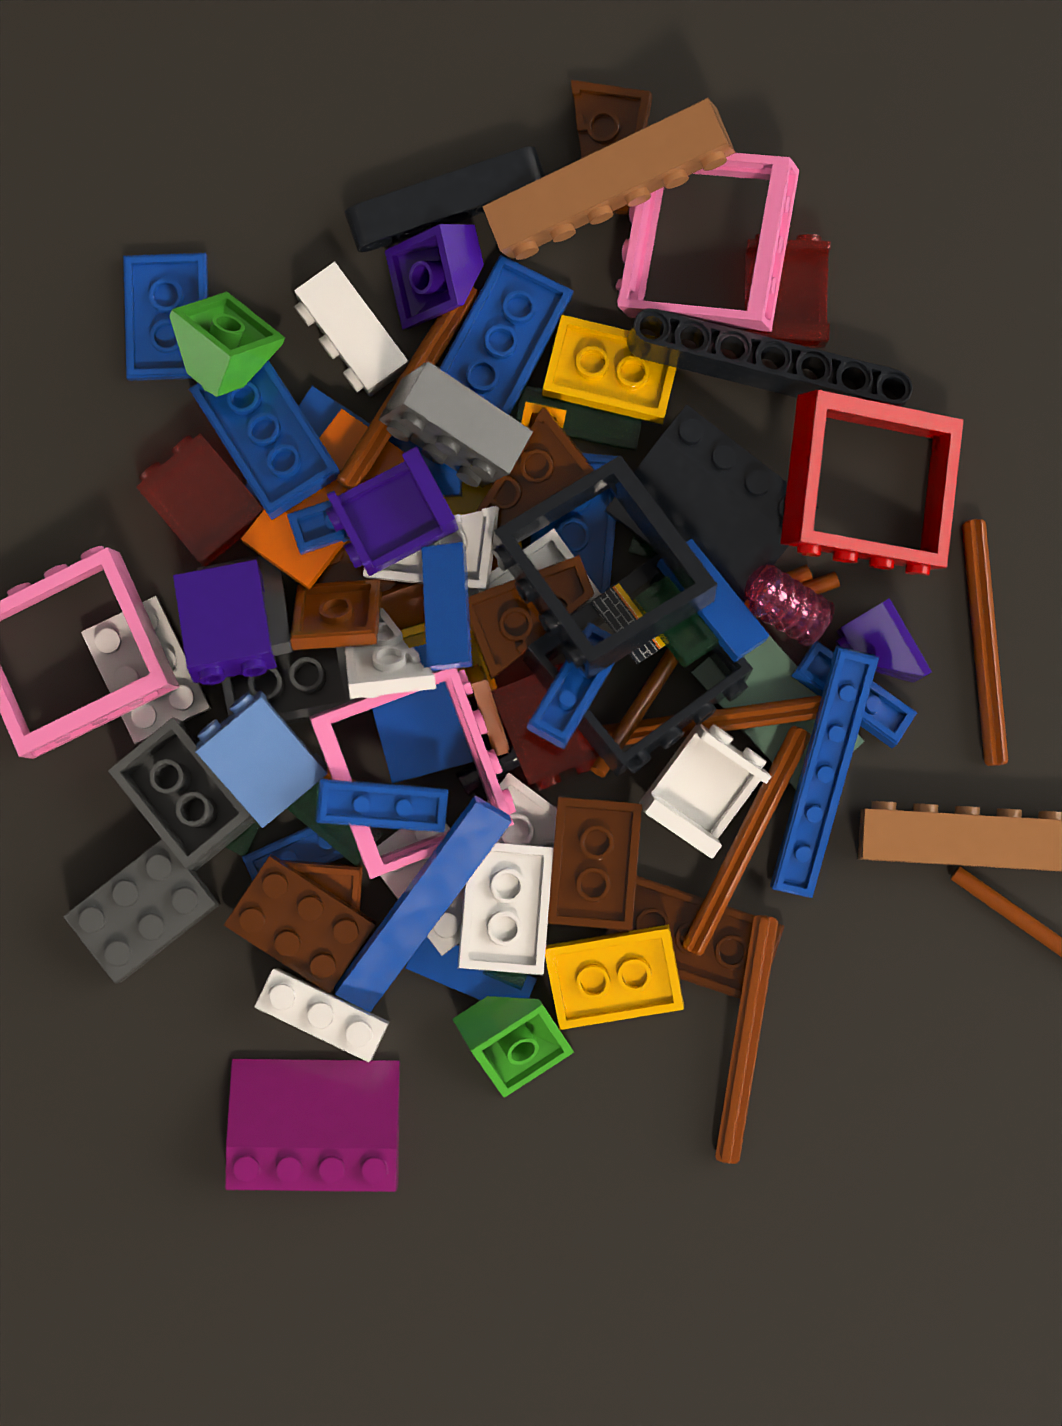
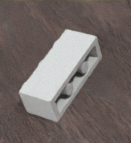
M335 261L294 290L299 301L294 306L308 326L315 322L324 334L318 340L330 357L334 359L339 355L348 369L343 374L356 392L364 389L369 397H372L403 373L409 363Z
M279 968L272 970L255 1005V1008L367 1062L372 1060L390 1023Z

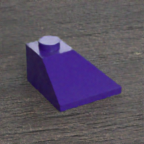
M439 224L385 250L402 329L409 330L464 305L484 265L475 225Z
M890 598L836 631L840 637L835 641L837 646L879 657L875 671L877 673L914 683L932 672Z

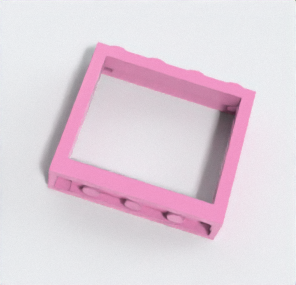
M735 153L726 157L727 162L716 169L709 171L701 169L692 173L770 180L747 311L644 301L664 187L650 193L651 198L646 202L630 207L629 219L632 224L630 239L624 241L622 249V260L625 263L623 278L619 279L616 284V289L619 291L618 307L630 318H636L642 310L650 308L730 328L771 332L799 176V169L790 157Z
M103 546L91 548L81 554V561L67 566V564L55 566L44 573V579L32 585L29 582L19 584L7 591L8 597L0 600V621L104 570L150 673L30 733L0 664V714L19 757L34 759L180 687L124 560L118 551L108 547L104 549Z
M457 668L432 671L435 674L436 684L441 682L446 684L489 804L509 815L516 812L509 789L501 790L496 774L502 773V769L494 749L486 750L481 735L488 733L479 709L472 711L467 695L472 694L473 690L465 670L458 672ZM417 691L386 694L375 698L360 697L309 716L332 780L352 781L331 724ZM349 825L370 879L430 857L449 831L447 830L445 833H439L380 856L370 828L368 826Z

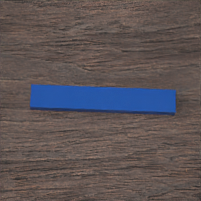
M839 646L835 647L770 887L773 890L813 898L879 657L876 655Z
M477 796L473 797L334 986L335 995L369 1013L372 1011L512 823L509 814Z

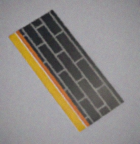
M619 583L591 602L613 633L643 616ZM657 636L631 652L630 655L639 664L665 646V643Z

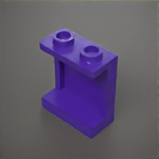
M417 446L403 453L404 462L338 496L335 491L326 494L332 506L325 509L335 531L338 532L344 529L351 541L344 545L346 552L355 569L363 565L369 576L422 550L421 547L429 546L459 530L456 519Z
M257 559L173 575L186 666L194 683L213 685L231 676L255 677L266 673L268 669L277 667L272 650L263 592H265L263 576Z

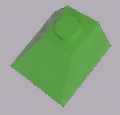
M228 292L172 309L169 316L187 374L201 384L205 391L213 394L215 397L243 388L283 345L285 340L283 335Z
M487 996L452 1019L470 1051L504 1098L574 1053L539 999Z

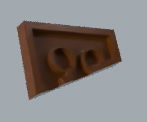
M571 80L581 159L647 127L653 98L651 91ZM625 205L613 211V213L629 215L630 207Z
M544 406L535 418L536 421L530 428L533 433L510 474L494 482L476 510L478 512L488 507H499L497 528L595 470Z
M579 555L538 570L570 615L595 594ZM515 579L469 596L470 628L491 680L523 655L530 644L546 634L538 618L539 611L532 602L527 604L522 600L515 588Z

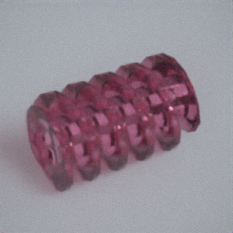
M767 564L761 566L747 580L745 597L749 600L748 605L751 613L755 617H761L766 624L773 625L776 630L784 632L787 637L796 639L799 644L803 646L814 644L831 624L835 611L833 602L828 601L820 594H816L813 589L804 586L789 574L781 572L775 565Z

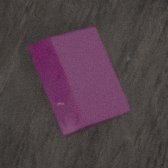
M232 1059L226 1141L225 1190L396 1192L398 1188L400 1060H371L367 1062L365 1060Z

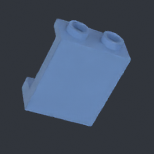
M260 690L254 696L249 692L241 696L229 708L233 713L222 723L215 719L205 726L197 735L200 741L196 744L195 752L263 828L319 782V779L325 777L328 772L326 763L317 753L313 754L268 703L267 696Z

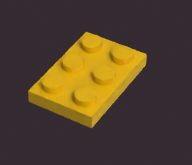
M561 315L542 396L663 424L676 367L634 356L627 346V336L630 332L628 330ZM643 334L646 338H649V339H656V338H657V337H653V336H649V335Z
M669 925L546 945L545 958L560 1030L684 1010V1001Z

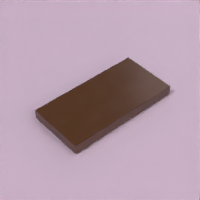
M636 876L632 931L669 925L679 979L740 999L755 915L727 906L704 953L698 956L685 950L682 943L705 898ZM779 923L777 927L772 963L785 927L784 925ZM607 929L605 935L631 930Z

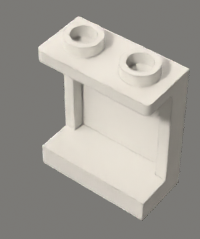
M700 724L695 725L642 797L639 804H642V809L651 818L713 859L722 846L718 840L722 832L759 782L763 781L767 784L771 776L763 767L766 764V760L748 747L743 752L736 749L730 744L733 738L715 724L710 729Z

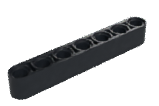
M648 308L642 310L636 316L627 336V346L630 352L640 359L796 398L798 394L822 390L904 407L913 392L910 378L904 372L897 369L658 309ZM640 330H651L656 334L657 338H646ZM688 339L693 341L697 349L685 347L681 340ZM728 349L733 351L737 359L725 357L721 350ZM768 359L772 361L777 369L767 368L761 360ZM802 369L812 371L817 379L807 378L803 374ZM842 379L852 381L856 385L857 390L847 388L843 384ZM882 389L892 391L897 400L887 398L883 394Z

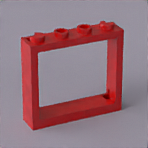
M822 390L798 394L780 544L797 547V553H802L803 556L818 557L821 556V552L832 553V560L837 562L857 563L858 558L869 560V567L876 569L893 570L894 565L904 566L905 573L909 575L930 576V570L947 568L964 420ZM826 417L933 439L920 550L813 531Z

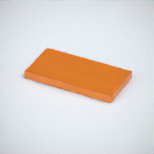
M343 409L339 411L319 437L340 471L368 426ZM388 441L362 483L404 462L402 454L405 452ZM336 479L273 520H271L264 509L241 540L249 548L310 590L346 542L341 541L300 555L287 514L328 501L329 499L326 494L335 491L338 496L348 491V489L339 484Z

